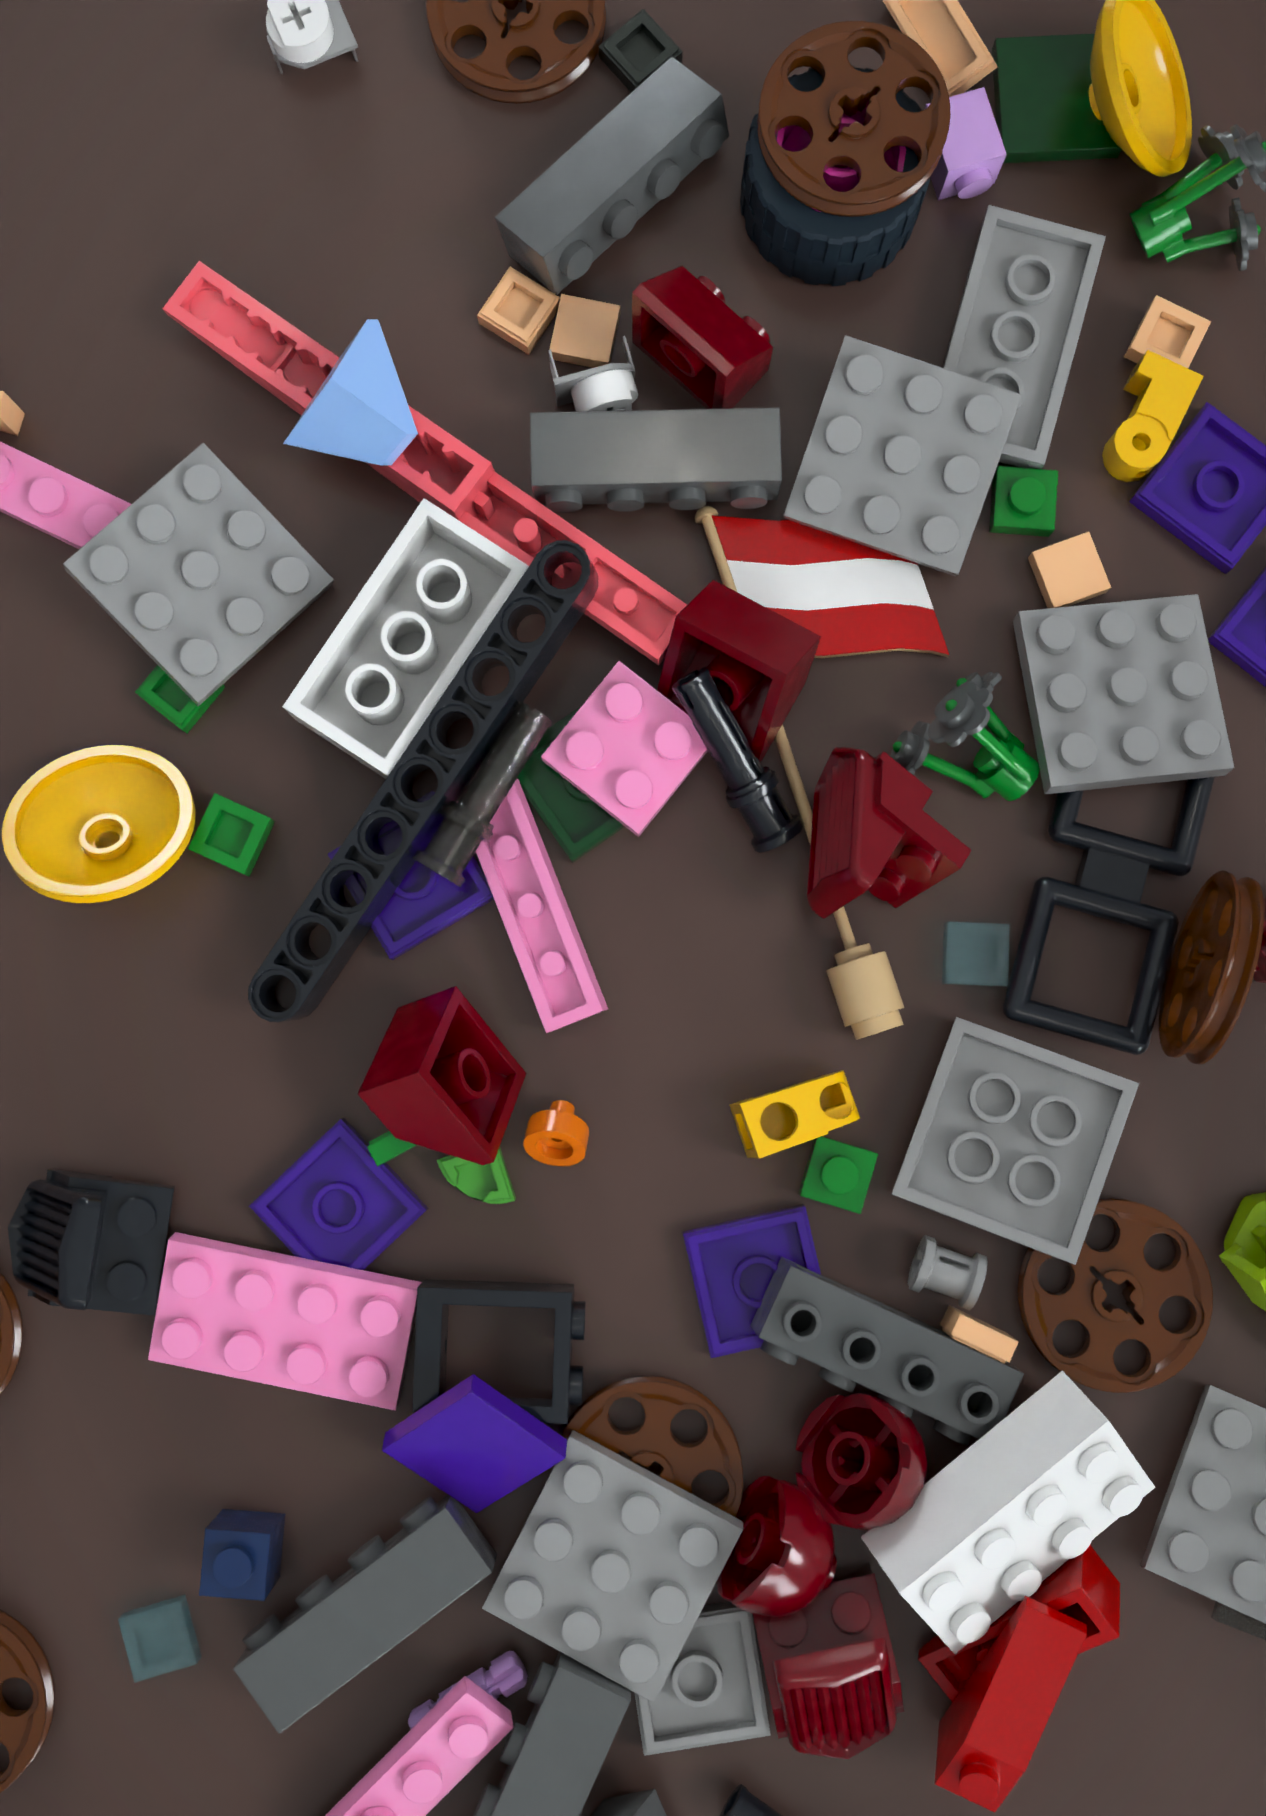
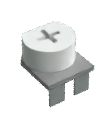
M268 0L266 31L268 35L266 37L281 74L283 71L280 63L307 69L349 51H352L355 61L358 62L355 51L358 48V44L339 0Z
M623 336V347L628 363H609L558 377L552 352L548 350L557 406L573 402L576 412L632 411V403L638 398V391L634 381L635 368L625 336Z

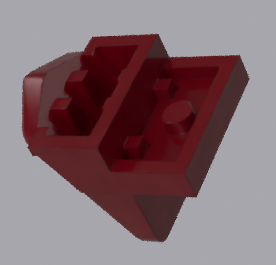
M835 747L816 784L813 803L807 901L811 910L822 919L842 908L867 890L875 897L887 901L894 908H898L960 870L971 852L969 847L922 810L933 791L884 751L874 758L863 749Z
M875 1573L831 1582L827 1588L821 1590L810 1604L792 1615L772 1617L752 1613L778 1739L788 1737L789 1743L795 1751L802 1754L849 1760L892 1733L897 1720L896 1714L905 1711L900 1678Z

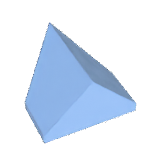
M378 319L366 320L342 353L283 444L386 466L392 465L418 435Z

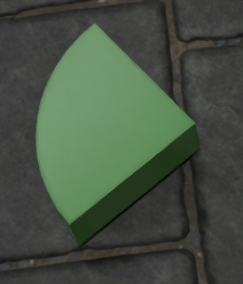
M500 1147L494 1162L487 1165H480L451 1155L437 1159L439 1168L447 1181L465 1195L490 1204H503L516 1200Z

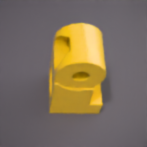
M1150 350L1146 351L1133 368L1123 389L1138 396L1128 419L1119 426L1104 446L1102 454L1103 464L1110 475L1124 482L1138 481L1148 475L1151 469L1166 454L1204 377L1203 375Z
M844 1070L729 1104L747 1158H763L827 1135L828 1131L860 1119Z

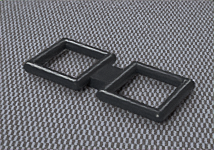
M1215 777L1190 779L1187 781L1171 848L1076 822L1084 790L1057 793L1048 827L1049 836L1055 842L1080 848L1084 851L1075 884L1050 877H1041L1034 883L1003 1003V1013L1008 1019L1134 1055L1142 1054L1148 1049L1179 921L1173 912L1143 904L1140 901L1149 868L1176 876H1184L1192 870ZM1055 905L1150 931L1127 1026L1031 1000Z

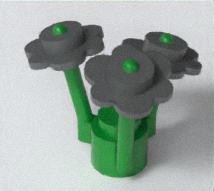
M1237 124L1230 127L1231 133L1227 131L1216 133L1209 125L1201 129L1198 144L1207 159L1164 192L1142 203V207L1129 213L1137 237L1148 259L1162 252L1166 262L1169 263L1187 253L1232 243L1239 272L1247 270L1249 251L1258 249V235L1261 232V227L1256 223L1253 212L1244 213V210L1241 209L1239 197L1232 199L1229 206L1231 229L1183 240L1182 234L1193 229L1185 207L1225 181L1233 189L1237 190L1243 185L1241 175L1244 174V169L1248 168L1255 184L1259 185L1266 192V141H1264L1258 131L1248 136L1246 131Z
M973 672L965 678H959L956 685L937 704L934 711L936 718L932 723L918 721L911 732L908 730L902 732L893 744L890 756L913 775L915 770L921 765L969 786L984 799L995 791L1005 800L1014 801L1030 789L1040 771L1039 763L1023 750L1025 744L1007 729L989 706L993 699L991 692L994 690V686L1002 679L999 672L994 674L988 672L983 676H980L978 672ZM986 725L988 726V728L992 731V733H993L996 737H994V736L985 728ZM967 735H972L982 745L973 762L974 767L978 769L976 774L928 753L930 747L929 738L935 743L946 742L949 746L955 747L960 745Z

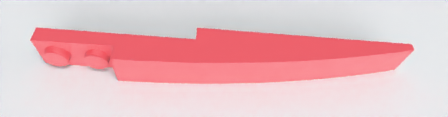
M198 261L162 308L173 320L300 415L303 414L339 359L337 355L201 261ZM409 406L418 435L392 465L366 464L421 503L423 498H425L529 566L536 555L547 544L557 540H568L578 544L587 553L598 574V589L584 614L659 666L666 657L676 615L687 604L496 473L489 460ZM575 562L561 564L554 571L552 586L558 589H567L574 586L579 581L582 566Z

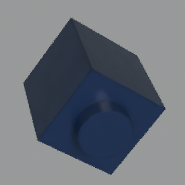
M222 1509L205 1528L199 1596L265 1601L280 1578L286 1514Z

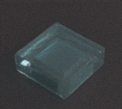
M945 922L942 984L1008 986L1010 924Z
M185 1595L124 1612L118 1619L134 1683L195 1665L202 1657Z

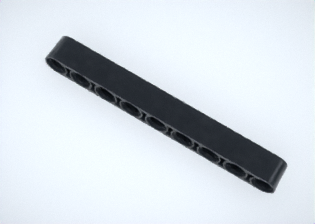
M557 540L547 544L536 555L253 976L248 988V1000L252 1010L260 1018L269 1022L299 1020L309 1016L318 1007L370 930L375 918L380 915L397 887H399L580 619L598 589V574L587 553L578 544L568 540ZM575 562L582 566L581 576L574 586L567 589H558L552 586L554 571L561 564ZM531 614L544 616L545 629L543 634L535 641L520 642L517 638L519 623ZM496 666L507 667L509 671L507 687L500 694L486 696L482 689L484 675ZM460 718H470L474 726L471 741L462 748L452 749L447 740V732L450 725ZM432 769L438 779L437 790L429 800L419 802L413 794V782L420 772ZM396 821L402 831V841L393 853L386 855L378 844V834L386 823ZM358 872L366 882L367 891L364 900L353 907L345 899L344 885L346 879ZM320 924L329 931L331 936L330 949L322 958L317 957L309 946L311 932ZM283 976L289 978L296 989V998L288 1010L282 1008L275 997V987Z

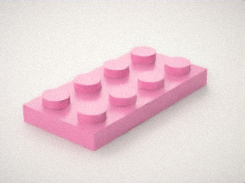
M175 1232L168 1239L148 1360L396 1411L401 1397L416 1317L417 1289L422 1282Z

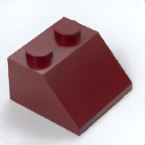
M680 266L640 283L632 292V343L706 409L733 408L769 370L773 351L769 335L756 320L749 316L741 318L725 304V297L720 289L707 277L699 276L696 278L685 267Z
M712 580L676 615L657 691L688 714L676 694H674L672 686L687 674L707 667L717 685L718 691L748 740L749 746L759 762H761L806 683L821 636Z
M457 986L397 1008L357 1094L395 1138L480 1165H487L493 1163L527 1073Z

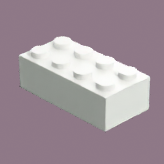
M423 498L282 707L296 721L387 779L529 565Z
M1062 1370L925 1483L913 1507L892 1524L868 1530L861 1538L901 1596L950 1650L956 1654L968 1643L975 1642L984 1636L990 1625L1018 1601H1022L1025 1596H1032L1040 1587L1041 1582L1066 1561L1086 1551L1092 1540L1114 1521L1133 1512L1141 1503L1142 1498L1152 1491L1155 1486L1110 1421Z

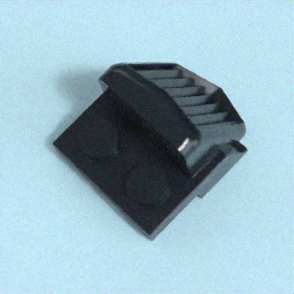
M48 1169L46 1180H35L28 1185L8 1226L12 1269L15 1280L21 1286L28 1289V1296H33L48 1305L61 1306L66 1309H92L155 1316L175 1186L112 1179V1176Z

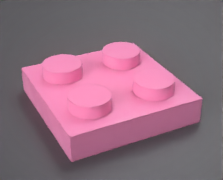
M618 661L543 753L541 759L639 837L708 750L688 714L622 662Z

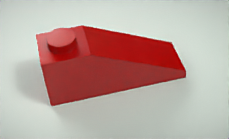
M1091 1545L1081 1555L1069 1559L1042 1581L1038 1590L1030 1596V1598L1087 1624V1636L1078 1654L1120 1637L1121 1584ZM1018 1601L994 1621L984 1636L975 1642L968 1643L956 1654L950 1650L938 1635L919 1649L918 1660L952 1703L1022 1601Z
M1025 1596L939 1721L935 1785L994 1813L997 1811L1028 1767L1087 1636V1624Z

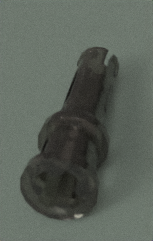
M518 701L515 711L458 803L451 800L449 805L445 804L441 810L444 819L425 850H417L412 857L426 868L460 888L466 880L462 873L481 842H489L494 835L492 833L494 826L490 824L492 818L547 729H550L553 724L544 714L536 709L530 711L531 707Z

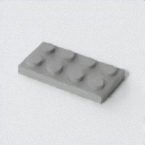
M988 205L942 368L1022 394L999 462L1020 468L1042 469L1046 462L1106 236Z

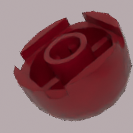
M861 1393L849 1396L838 1394L829 1397L809 1414L798 1435L796 1451L803 1452L801 1461L803 1474L796 1473L797 1487L813 1499L824 1521L827 1523L860 1530H870L892 1524L913 1507L924 1487L928 1463L922 1437L910 1417L884 1399Z
M761 1476L751 1483L742 1494L736 1518L743 1521V1531L716 1582L717 1589L723 1599L732 1602L731 1604L744 1611L772 1617L792 1615L810 1604L821 1590L827 1588L831 1583L837 1567V1558L834 1553V1535L831 1523L824 1521L813 1499L795 1484L785 1480H778L771 1476Z

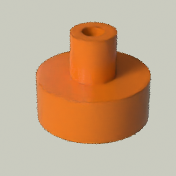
M556 1100L551 1103L550 1110L536 1112L529 1118L523 1142L524 1149L528 1155L541 1163L552 1166H571L584 1159L590 1131L588 1125L581 1118L574 1115L575 1107L573 1104L564 1100Z

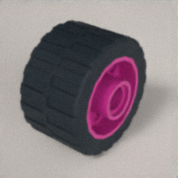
M854 67L856 70L861 72L874 71L873 69L867 67L866 69ZM808 68L807 72L799 75L794 74L788 78L790 84L795 89L804 92L816 90L823 83L822 76L813 68ZM904 89L896 94L898 104L906 111H922L915 99H911L904 92ZM869 101L862 112L857 111L851 117L843 113L838 136L845 126L849 127L855 121L863 125ZM755 114L750 125L748 141L746 142L741 183V215L745 218V229L750 240L755 242L762 257L767 262H772L777 266L781 273L790 278L793 276L804 280V283L842 286L846 285L847 282L855 280L860 282L872 277L874 272L880 268H886L894 261L900 249H904L916 224L930 179L905 202L884 212L866 216L846 217L818 211L791 196L773 177L760 149L758 114ZM795 125L786 126L775 135L778 144L785 150L792 152L801 151L811 142L807 131ZM906 146L891 147L884 154L887 165L897 172L911 171L919 164L917 155ZM844 165L828 168L823 175L826 184L838 192L852 190L859 183L856 171Z

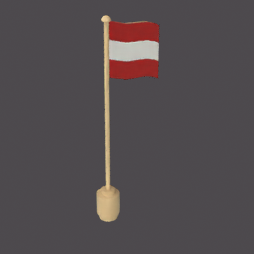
M704 506L697 510L695 522L703 524L722 584L821 636L814 658H831L891 651L931 653L949 657L950 654L917 563L790 520L776 521L718 516L717 510L711 506ZM782 724L774 739L801 819L804 822L809 843L811 844L813 813ZM843 906L833 914L845 951L834 955L837 966L826 970L844 1026H851L855 1039L858 1040L904 1025L899 1010L905 1007L886 951L873 954L870 943L857 946Z

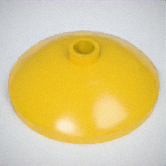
M1105 0L1098 16L1091 51L1090 70L1092 84L1089 86V101L1092 111L1098 120L1103 121L1113 141L1140 168L1159 177H1166L1177 173L1183 169L1190 154L1192 116L1186 76L1171 29L1155 0Z
M105 745L86 748L50 762L21 786L5 813L2 826L3 848L17 876L34 891L63 902L96 903L109 901L146 887L160 878L176 863L185 851L194 830L195 804L184 776L164 757L146 749L125 745Z

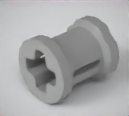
M924 1235L911 1264L908 1277L909 1289L919 1293L923 1288L944 1294L958 1299L960 1307L971 1310L979 1298L985 1281L988 1265L987 1256L976 1252L972 1257L937 1246L935 1238Z

